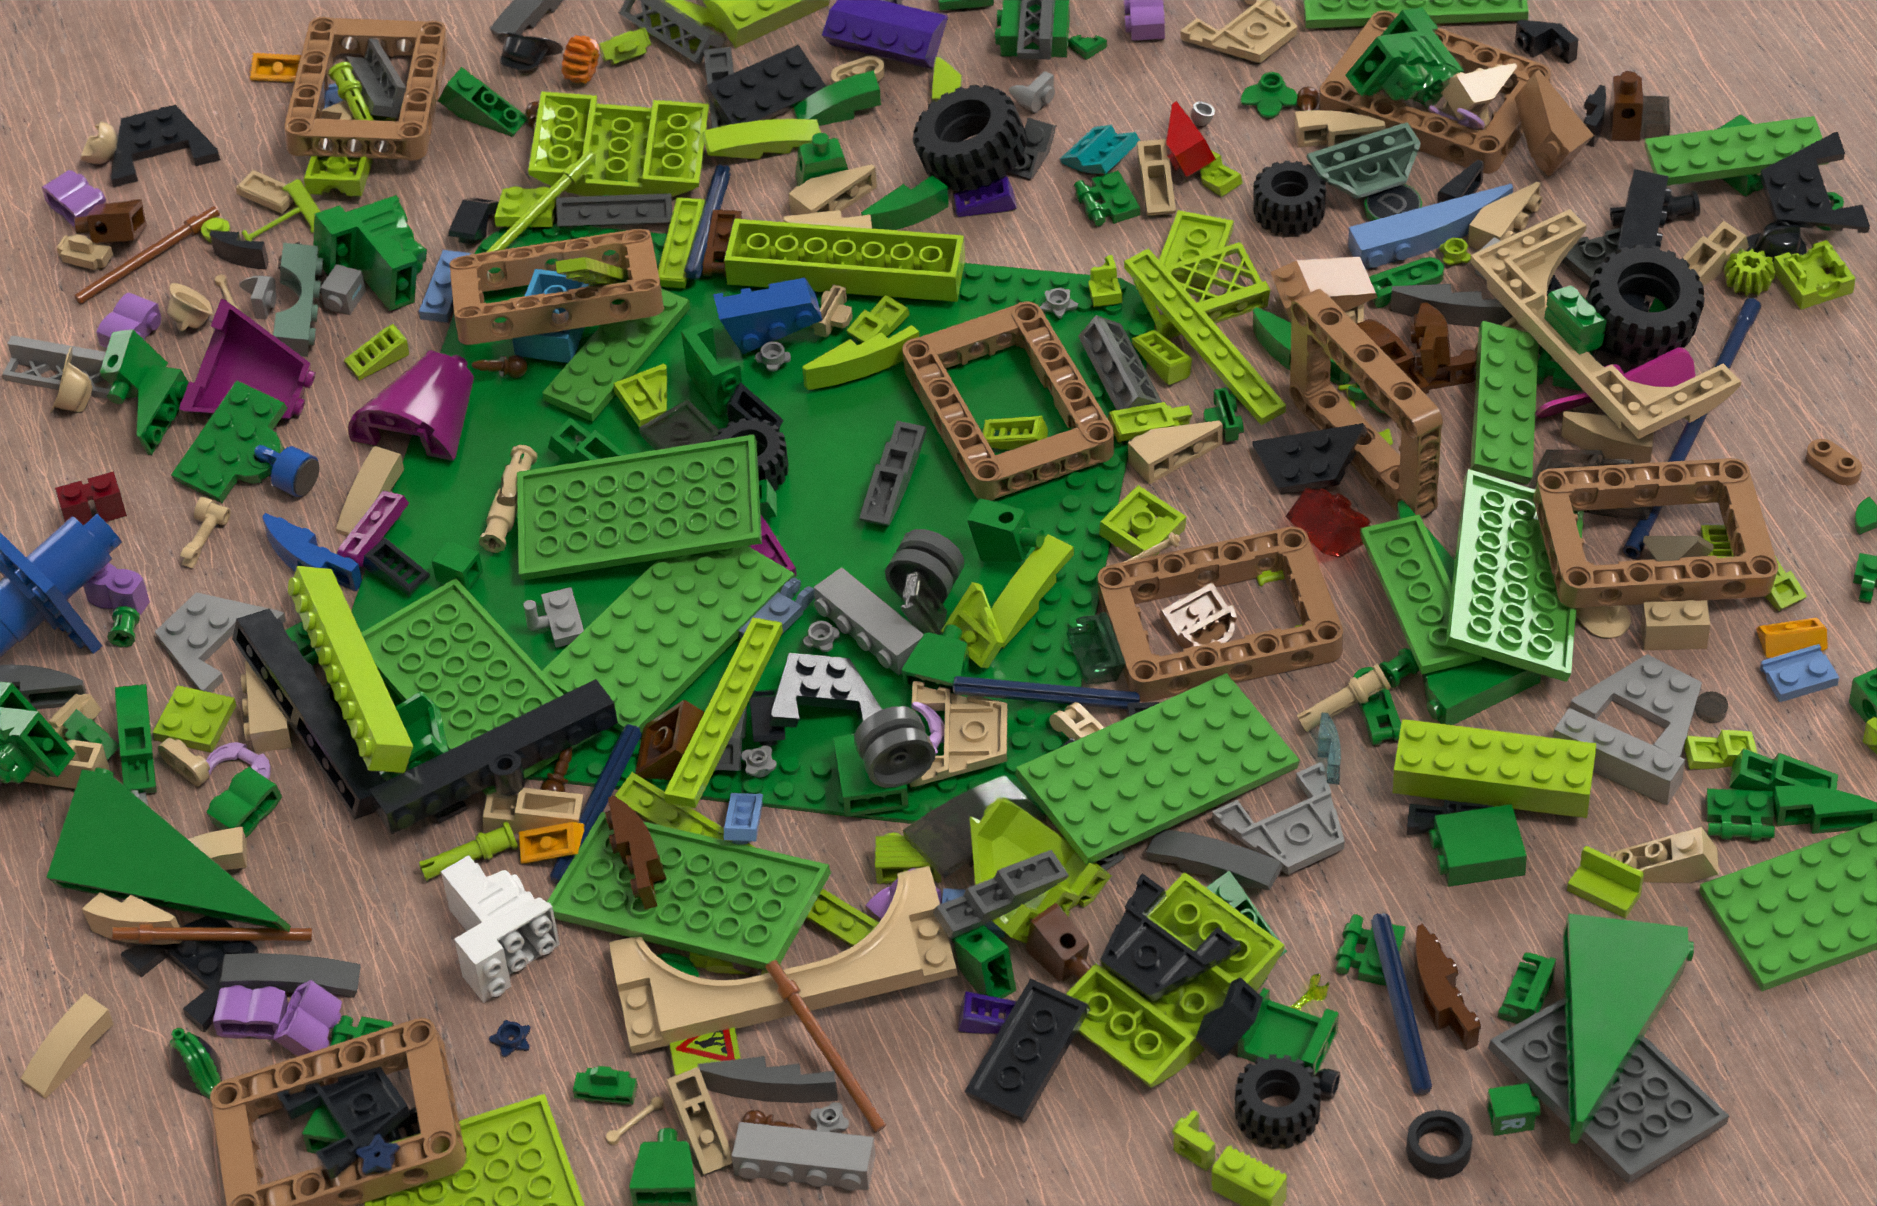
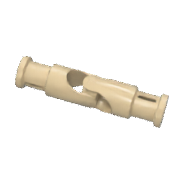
M518 445L512 448L510 453L511 462L505 467L501 478L502 491L499 488L494 497L486 519V531L479 538V544L489 552L498 553L505 549V537L512 530L518 513L517 472L530 470L531 466L537 461V453L526 445Z

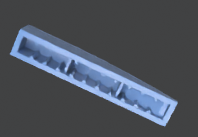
M1507 184L1349 227L1348 248L1353 257L1360 256L1365 269L1405 260L1437 249L1450 238H1462L1468 235L1469 225L1482 207L1512 194L1513 186L1512 184Z

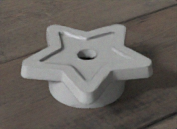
M1054 288L1050 291H1045L1047 301L1040 306L1042 311L1053 312L1058 318H1062L1067 310L1076 309L1078 303L1070 299L1069 289Z

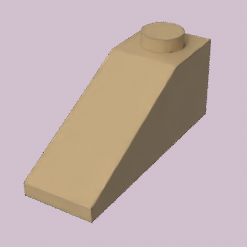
M871 164L807 180L789 193L791 214L801 215L841 210L842 212L877 188L875 167Z
M1220 421L1152 429L1128 442V463L1148 484H1151L1223 445V424Z
M699 1067L668 1078L665 1085L702 1174L705 1175L733 1164L731 1149Z

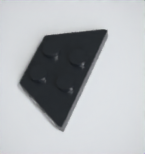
M1364 423L1257 440L1253 441L1252 445L1281 494L1339 485L1345 475L1346 467L1356 455L1354 448L1360 437L1365 438L1367 428Z

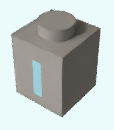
M337 264L320 287L325 308L351 315L366 292L362 271Z

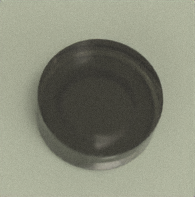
M1709 691L1698 696L1695 713L1699 719L1707 723H1718L1727 716L1728 701L1722 694Z

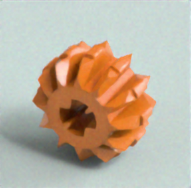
M575 35L569 39L561 62V71L565 79L585 84L592 79L600 56L598 53L600 48L596 40L583 35Z

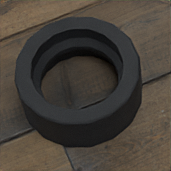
M1433 1110L1419 1115L1408 1129L1406 1152L1409 1162L1417 1171L1428 1177L1440 1179L1453 1177L1463 1171L1470 1162L1473 1140L1470 1126L1462 1117L1450 1111ZM1430 1132H1446L1459 1141L1460 1147L1457 1152L1449 1156H1432L1421 1149L1419 1140Z

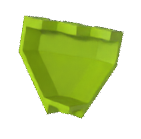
M1004 796L1002 799L998 797L995 802H992L985 809L984 817L981 821L970 816L975 885L994 878L999 869L1049 850L1053 851L1069 875L1066 880L1040 896L992 920L1013 939L1027 943L1030 921L1054 903H1057L1068 917L1070 914L1068 910L1079 904L1083 908L1089 905L1112 877L1096 862H1089L1086 866L1064 837Z

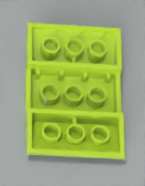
M541 91L528 174L545 184L553 186L563 176L562 172L570 164L574 165L587 151H590L596 159L582 172V177L575 184H570L564 191L580 196L671 194V197L698 188L700 183L705 144L702 133L707 128L709 104L653 100L652 108L597 104V95Z
M1185 872L1166 890L1165 898L1147 917L1193 951L1217 927L1238 941L1242 950L1154 1002H1150L1097 963L1066 993L1073 998L1087 1003L1090 1007V1011L1078 1032L1151 1088L1179 1072L1205 1050L1195 1040L1203 1016L1223 1006L1231 982L1241 977L1257 992L1285 949V945Z

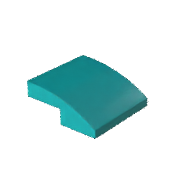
M1112 125L1096 126L1060 158L1062 164L1079 171L1106 174L1137 145L1140 139L1136 132L1117 134Z

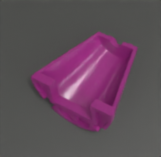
M221 299L211 323V327L214 329L212 338L195 382L189 381L179 409L188 412L214 413L234 383L239 381L284 402L288 409L281 418H292L293 415L300 416L305 405V400L302 399L305 388H311L316 372L311 371V363L231 303Z
M433 350L427 351L425 356L353 414L348 424L350 440L376 446L381 439L378 428L416 435L420 437L427 456L454 461L474 376L467 368V361L459 355L451 357Z

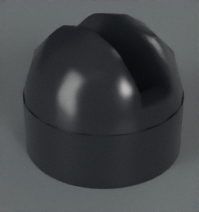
M1322 1069L1315 1075L1320 1082L1321 1094L1333 1098L1338 1090L1341 1073L1333 1069Z

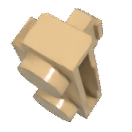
M79 234L73 236L65 235L57 246L58 255L62 258V262L92 270L105 268L113 256L110 246L93 243L86 236Z
M833 285L830 291L826 290L823 293L820 308L823 320L810 325L811 328H814L815 335L827 337L834 326L844 328L851 322L852 307L844 305L847 301L846 289L844 287Z
M75 694L48 721L65 741L69 740L64 737L67 731L62 725L76 709L91 720L96 718L101 711V708L91 694Z

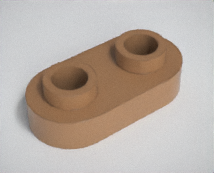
M1816 439L1808 445L1807 462L1831 480L1846 486L1853 485L1860 480L1862 463L1855 456L1827 439Z

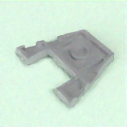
M196 592L155 631L157 640L170 657L183 669L189 681L193 682L198 690L212 693L224 681L222 672L208 665L205 661L233 635L237 618L269 608ZM270 609L274 616L280 619L282 623L286 621L283 612Z
M1646 654L1571 700L1570 709L1597 720L1607 706L1614 701L1666 728L1653 745L1681 757L1701 692L1702 682Z
M1322 762L1296 773V782L1309 799L1256 823L1252 821L1239 801L1236 800L1212 811V820L1252 850L1281 861L1283 865L1281 870L1287 875L1343 850L1345 841L1336 808L1334 809L1329 784H1327L1325 768Z

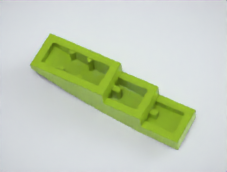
M775 119L704 130L702 136L708 156L760 159L763 152L790 154L793 146L800 147L803 144L812 143V136L819 133L820 129L817 120Z
M911 325L890 338H887L880 332L858 346L849 339L802 367L804 387L807 390L838 385L894 366L903 361V345L910 339L919 338V331Z
M1048 534L1044 539L1042 547L1036 548L1029 555L994 603L991 610L1004 641L1003 648L1039 610V601L1056 583V574L1074 556L1073 546Z

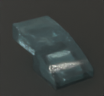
M1322 712L1318 734L1317 757L1328 758L1327 784L1339 785L1341 767L1340 740L1330 715Z

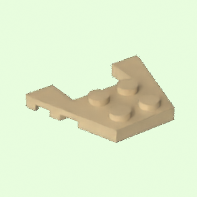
M1242 0L1251 5V7L1218 31L1196 18L1180 31V39L1261 63L1297 35V25L1272 0Z
M913 681L912 703L919 702L927 705L934 711H945L944 755L935 756L931 768L922 777L911 782L910 787H916L1007 761V703L979 696L964 697L952 694L948 688L939 686L938 690L925 687L923 682Z

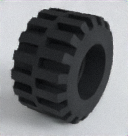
M1287 160L1284 163H1272V167L1266 166L1262 169V173L1257 174L1256 181H1254L1253 212L1256 221L1262 223L1264 229H1271V233H1283V236H1289V234H1295V236L1302 235L1303 231L1307 233L1312 231V227H1317L1325 216L1326 181L1317 175L1311 165H1303L1300 161L1293 163Z
M744 418L739 419L737 423L733 421L728 423L727 428H721L718 431V436H714L712 441L748 435L755 436L757 441L759 481L767 479L774 491L778 489L777 485H782L785 482V476H788L789 472L787 446L783 432L780 433L776 425L771 426L770 422L766 420L759 422L758 418H752L749 421H746Z
M1272 1054L1266 1060L1263 1057L1255 1059V1065L1247 1064L1244 1067V1073L1239 1074L1237 1084H1235V1119L1238 1120V1127L1241 1131L1246 1130V1137L1253 1140L1256 1138L1257 1144L1265 1146L1268 1143L1271 1144V1148L1279 1149L1281 1144H1285L1286 1148L1293 1147L1294 1141L1302 1143L1306 1140V1134L1312 1135L1315 1131V1124L1319 1123L1321 1101L1319 1079L1314 1077V1071L1311 1067L1304 1068L1303 1061L1297 1059L1294 1062L1291 1060V1056L1284 1055L1283 1058H1277L1276 1054ZM1272 1096H1282L1293 1102L1286 1106L1275 1107L1264 1103L1263 1100Z

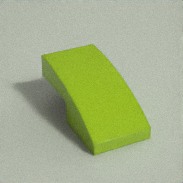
M885 295L871 312L864 310L846 331L847 334L862 343L880 332L887 337L910 313L907 307Z
M1776 558L1778 572L1771 592L1764 597L1781 611L1806 599L1807 595L1792 571L1785 572Z
M1721 730L1718 738L1687 736L1684 744L1689 769L1732 767L1733 761L1743 748L1757 753L1752 731Z

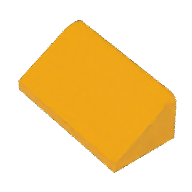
M253 53L250 80L295 83L301 55Z
M1817 617L1756 627L1760 643L1767 658H1773L1817 644L1821 646V651L1828 648L1827 628Z
M568 822L518 832L521 864L578 854L584 832V824Z

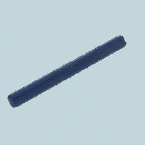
M719 164L715 168L684 269L686 272L685 277L688 280L691 278L697 280L701 276L713 209H721L731 176L728 165L722 166Z
M956 676L953 681V692L956 695L1068 705L1077 702L1082 706L1125 710L1127 709V703H1140V695L1137 692L962 676Z
M627 724L624 727L580 814L579 823L584 824L580 846L601 812L604 811L609 801L608 797H611L641 737L640 728ZM575 855L558 858L550 874L553 883H559Z
M1378 913L1373 915L1371 925L1412 1090L1416 1095L1428 1094L1432 1089V1083L1391 919L1387 913Z

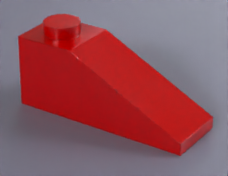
M1177 101L1172 103L1166 145L1171 154L1167 157L1175 171L1180 168L1184 175L1188 177L1216 159L1205 138Z

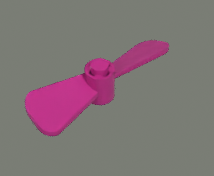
M1684 348L1671 350L1625 374L1619 365L1613 364L1627 380L1649 386L1675 387L1696 377L1693 358ZM1585 392L1550 401L1540 406L1535 414L1537 418H1545L1594 401Z

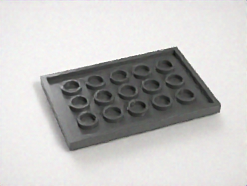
M1564 997L1492 1038L1488 1049L1523 1083H1529L1530 1090L1570 1128ZM1644 1036L1581 1139L1629 1184L1725 1126L1729 1115Z

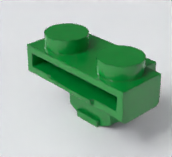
M1227 387L1213 390V403L1216 407L1205 409L1203 420L1204 422L1220 421L1223 424V435L1226 442L1239 440V434L1244 433V426L1241 415L1235 416L1234 413L1237 411L1235 395L1229 394Z
M77 709L62 725L67 731L64 734L67 740L102 744L107 761L120 747L104 729Z
M608 1066L587 1067L586 1073L577 1072L573 1086L574 1099H583L588 1102L603 1101L620 1105H634L638 1088L637 1078H631L630 1072L617 1071Z

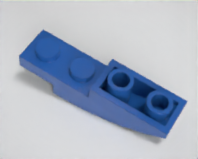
M267 513L262 516L266 535L272 548L294 572L297 566L332 569L339 585L353 591L359 589L362 578L359 564L353 559L339 556L325 547H318L315 534L307 528H300L288 523V521L281 517L276 518Z

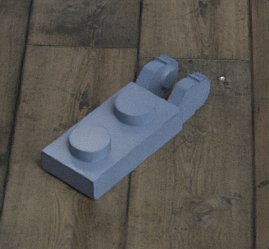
M793 577L783 585L781 592H778L753 617L782 622L784 633L815 598L814 589L810 586L804 588L794 602L791 599L799 591L801 581ZM751 619L738 630L739 638L742 639Z

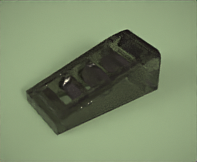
M1643 96L1640 139L1669 136V96Z

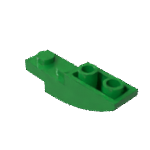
M1256 307L1253 310V332L1276 361L1288 370H1291V322ZM1331 359L1330 381L1337 385L1348 384L1351 381V376L1345 373Z
M147 685L115 687L123 785L130 791L138 790L139 793L146 792V794L156 793Z

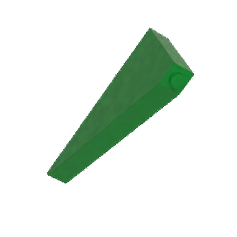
M1403 500L1398 502L1397 520L1415 515ZM1427 529L1452 584L1455 560ZM1482 657L1480 661L1422 674L1428 713L1434 720L1437 719L1441 724L1455 725L1541 683V674L1486 657Z
M98 767L95 768V771L82 769L48 870L47 879L60 888L96 895L101 892L111 898L126 900L130 895H133L153 906L281 931H290V924L114 778L112 771Z
M1568 913L1562 934L1570 1143H1578L1682 976L1686 962L1692 961L1694 943L1689 941L1688 927Z

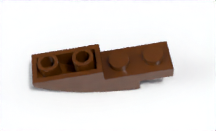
M1421 303L1418 314H1414V326H1411L1412 344L1417 343L1416 362L1417 367H1422L1423 377H1436L1438 365L1451 364L1448 325L1440 311L1428 303Z
M1372 319L1357 323L1425 394L1429 393L1430 385L1415 366L1414 354L1397 335L1383 324Z
M616 796L608 797L610 811H606L605 816L609 829L614 830V834L609 835L613 853H620L623 864L628 865L630 874H635V878L630 879L634 897H641L645 910L657 907L654 882L664 880L666 876L652 836L644 822L633 809Z
M1420 924L1417 926L1414 962L1416 982L1422 1003L1437 1031L1450 1026L1466 1050L1478 1045L1479 1030H1481L1479 1018L1473 1011L1469 1012L1464 1004L1461 992L1456 987L1458 968L1454 960L1445 956L1437 936L1434 933L1430 934L1424 924Z

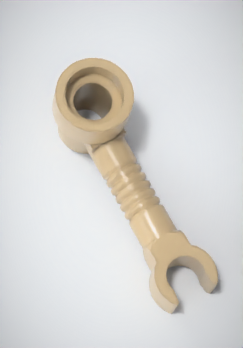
M201 497L198 500L194 510L195 520L202 521L203 524L192 542L183 548L180 556L185 557L181 565L190 568L195 567L201 554V549L216 524L225 526L228 523L231 514L230 508L215 503V500Z

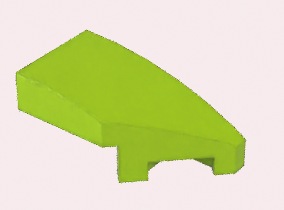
M940 57L935 59L932 102L934 100L938 101L941 99V95L947 92L948 94L954 92L956 88L962 85V75Z
M1212 151L1216 160L1200 169L1202 184L1222 197L1243 184L1242 176L1240 173L1223 165L1221 155Z
M1108 255L1105 258V264L1101 267L1094 266L1090 269L1091 280L1088 284L1094 307L1123 303L1113 255Z

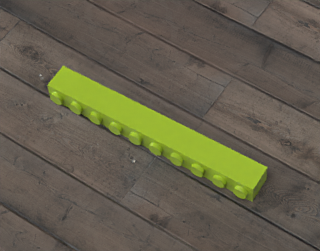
M297 566L294 577H291L288 582V594L294 601L296 612L301 617L303 628L309 635L311 646L317 653L319 664L325 671L327 682L330 683L333 689L335 700L340 705L343 718L347 721L351 730V736L355 739L359 748L360 756L363 757L368 770L405 773L413 749L412 742L332 569Z

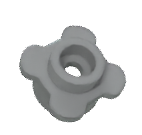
M778 342L764 344L761 352L756 354V361L766 365L768 371H776L783 363L791 360V354L785 352L783 345Z
M826 621L814 622L808 629L809 635L803 639L804 645L808 648L815 647L822 652H829L833 648L832 643L834 639L839 637V630L832 627Z
M764 745L752 751L745 750L742 752L741 758L746 762L745 770L748 775L764 777L776 768V761L771 757L772 748Z
M832 1102L829 1106L822 1109L815 1108L811 1111L810 1116L813 1121H816L817 1131L841 1133L849 1126V1120L842 1114L843 1106L838 1102Z

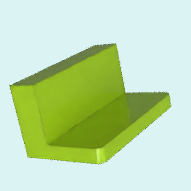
M1585 846L1581 853L1580 866L1569 880L1567 891L1626 919L1641 897L1644 873L1589 846Z

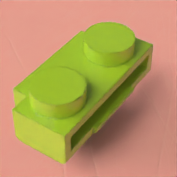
M642 28L633 32L623 33L599 43V51L603 62L610 60L611 64L614 65L647 53L646 47L651 46V41L646 28Z

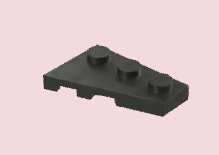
M1621 228L1605 231L1604 236L1589 239L1588 236L1580 238L1562 260V263L1590 286L1597 265L1603 262L1604 258L1610 253L1614 252L1616 254Z

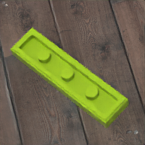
M676 198L658 268L661 287H686L687 278L685 277L686 272L684 269L703 211L705 199Z

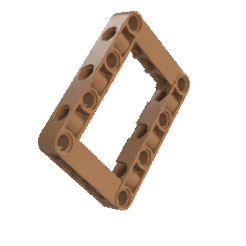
M1390 11L1374 13L1321 84L1319 110L1348 112L1385 121V129L1408 122L1421 142L1418 151L1466 168L1475 161L1480 160L1484 164L1483 173L1496 172L1524 133L1514 97L1538 70L1550 82V69L1544 64L1438 28L1435 34L1462 67L1464 74L1471 73L1479 68L1483 70L1490 69L1498 64L1504 66L1515 63L1517 66L1499 92L1506 94L1504 103L1498 112L1494 111L1492 120L1485 130H1474L1458 124V121L1430 111L1423 112L1406 106L1404 102L1394 101L1390 97L1379 93L1372 96H1360L1345 74L1377 36H1381L1398 15Z
M325 16L311 20L308 25L284 124L289 154L298 157H367L406 159L411 161L419 160L426 156L448 52L446 26L444 23L435 20L350 19ZM369 38L377 39L388 56H413L399 121L322 119V110L325 107L324 95L325 91L329 90L331 82L328 72L333 67V57H336L339 53H354L365 56Z
M634 229L465 255L453 259L449 264L454 316L458 339L462 344H480L647 318L661 314L664 311L651 233L646 229ZM607 250L616 251V253L611 256H606L603 254ZM587 257L628 271L629 280L627 282L609 285L601 284L569 289L568 291L558 293H543L511 298L506 301L484 303L483 292L529 285L535 269L557 271L556 264L550 265L546 263L549 259L561 261ZM491 268L501 269L498 273L489 272ZM616 299L625 300L619 305L612 304ZM558 308L566 309V311L561 314L553 313V311ZM504 317L507 319L503 323H497L494 321L496 318Z
M1316 289L1291 303L1289 394L1295 406L1318 430L1364 423L1367 428V434L1365 438L1360 437L1354 448L1356 455L1350 464L1396 512L1397 504L1401 500L1409 506L1415 515L1420 514L1421 517L1438 508L1437 494L1441 429L1443 425V418L1438 407L1322 289ZM1331 359L1345 373H1348L1357 382L1360 389L1397 424V427L1402 431L1401 445L1399 446L1400 455L1330 384Z
M1028 301L1020 302L1017 305L919 338L910 339L903 345L905 374L970 489L978 499L992 501L1071 472L1106 462L1113 456V428L1037 304ZM1016 345L1025 349L1034 372L1043 387L1049 389L1054 398L1055 407L1067 427L1072 429L995 455L945 368L960 363L964 365L969 360L986 354L993 355L995 351Z
M1725 458L1553 468L1543 470L1538 475L1533 502L1558 598L1567 607L1590 608L1639 605L1644 602L1763 597L1768 595L1773 588L1778 572V563L1752 481L1750 469L1742 460ZM1718 502L1734 557L1699 556L1683 557L1674 561L1656 562L1655 559L1618 561V564L1594 565V563L1586 562L1583 551L1584 539L1579 536L1577 528L1578 517L1573 511Z
M1286 527L1103 567L1098 573L1099 601L1129 691L1137 692L1140 695L1141 702L1179 695L1225 673L1237 683L1333 662L1340 658L1343 652V627L1308 535L1303 529L1298 527ZM1264 571H1283L1302 626L1285 630L1278 628L1245 635L1243 639L1224 643L1217 641L1183 649V652L1164 656L1151 653L1149 635L1147 630H1143L1141 611L1135 604L1195 592L1212 582L1215 587L1255 579L1258 575H1262Z
M426 1018L410 1020L226 1079L218 1083L211 1092L210 1100L227 1206H355L458 1172L466 1162V1153L445 1044L433 1022ZM376 1067H381L386 1075L409 1068L421 1134L394 1142L400 1146V1149L394 1154V1163L391 1171L381 1173L372 1171L364 1175L362 1171L364 1160L359 1157L333 1179H330L323 1167L319 1166L262 1185L261 1178L264 1177V1173L259 1166L257 1150L260 1147L254 1137L252 1122L259 1119L258 1116L283 1108L279 1103L277 1093L288 1089L290 1094L305 1091V1085L318 1082L320 1087L337 1083L340 1076Z

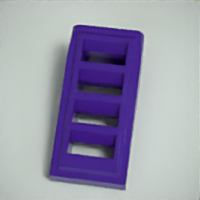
M1007 176L1001 180L996 179L990 186H980L978 190L969 191L966 189L963 192L954 193L958 217L1017 209L1015 193ZM970 200V204L965 205V201Z
M965 991L960 1005L958 1031L998 1034L1017 1001ZM985 1012L991 1013L990 1017L985 1016ZM999 1013H1004V1019L998 1018Z

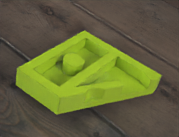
M665 363L613 383L615 394L640 429L667 419V368Z
M972 582L941 632L943 633L945 626L949 624L959 627L963 631L960 640L968 644L969 657L981 668H988L1003 646L1004 641L983 587L979 583Z

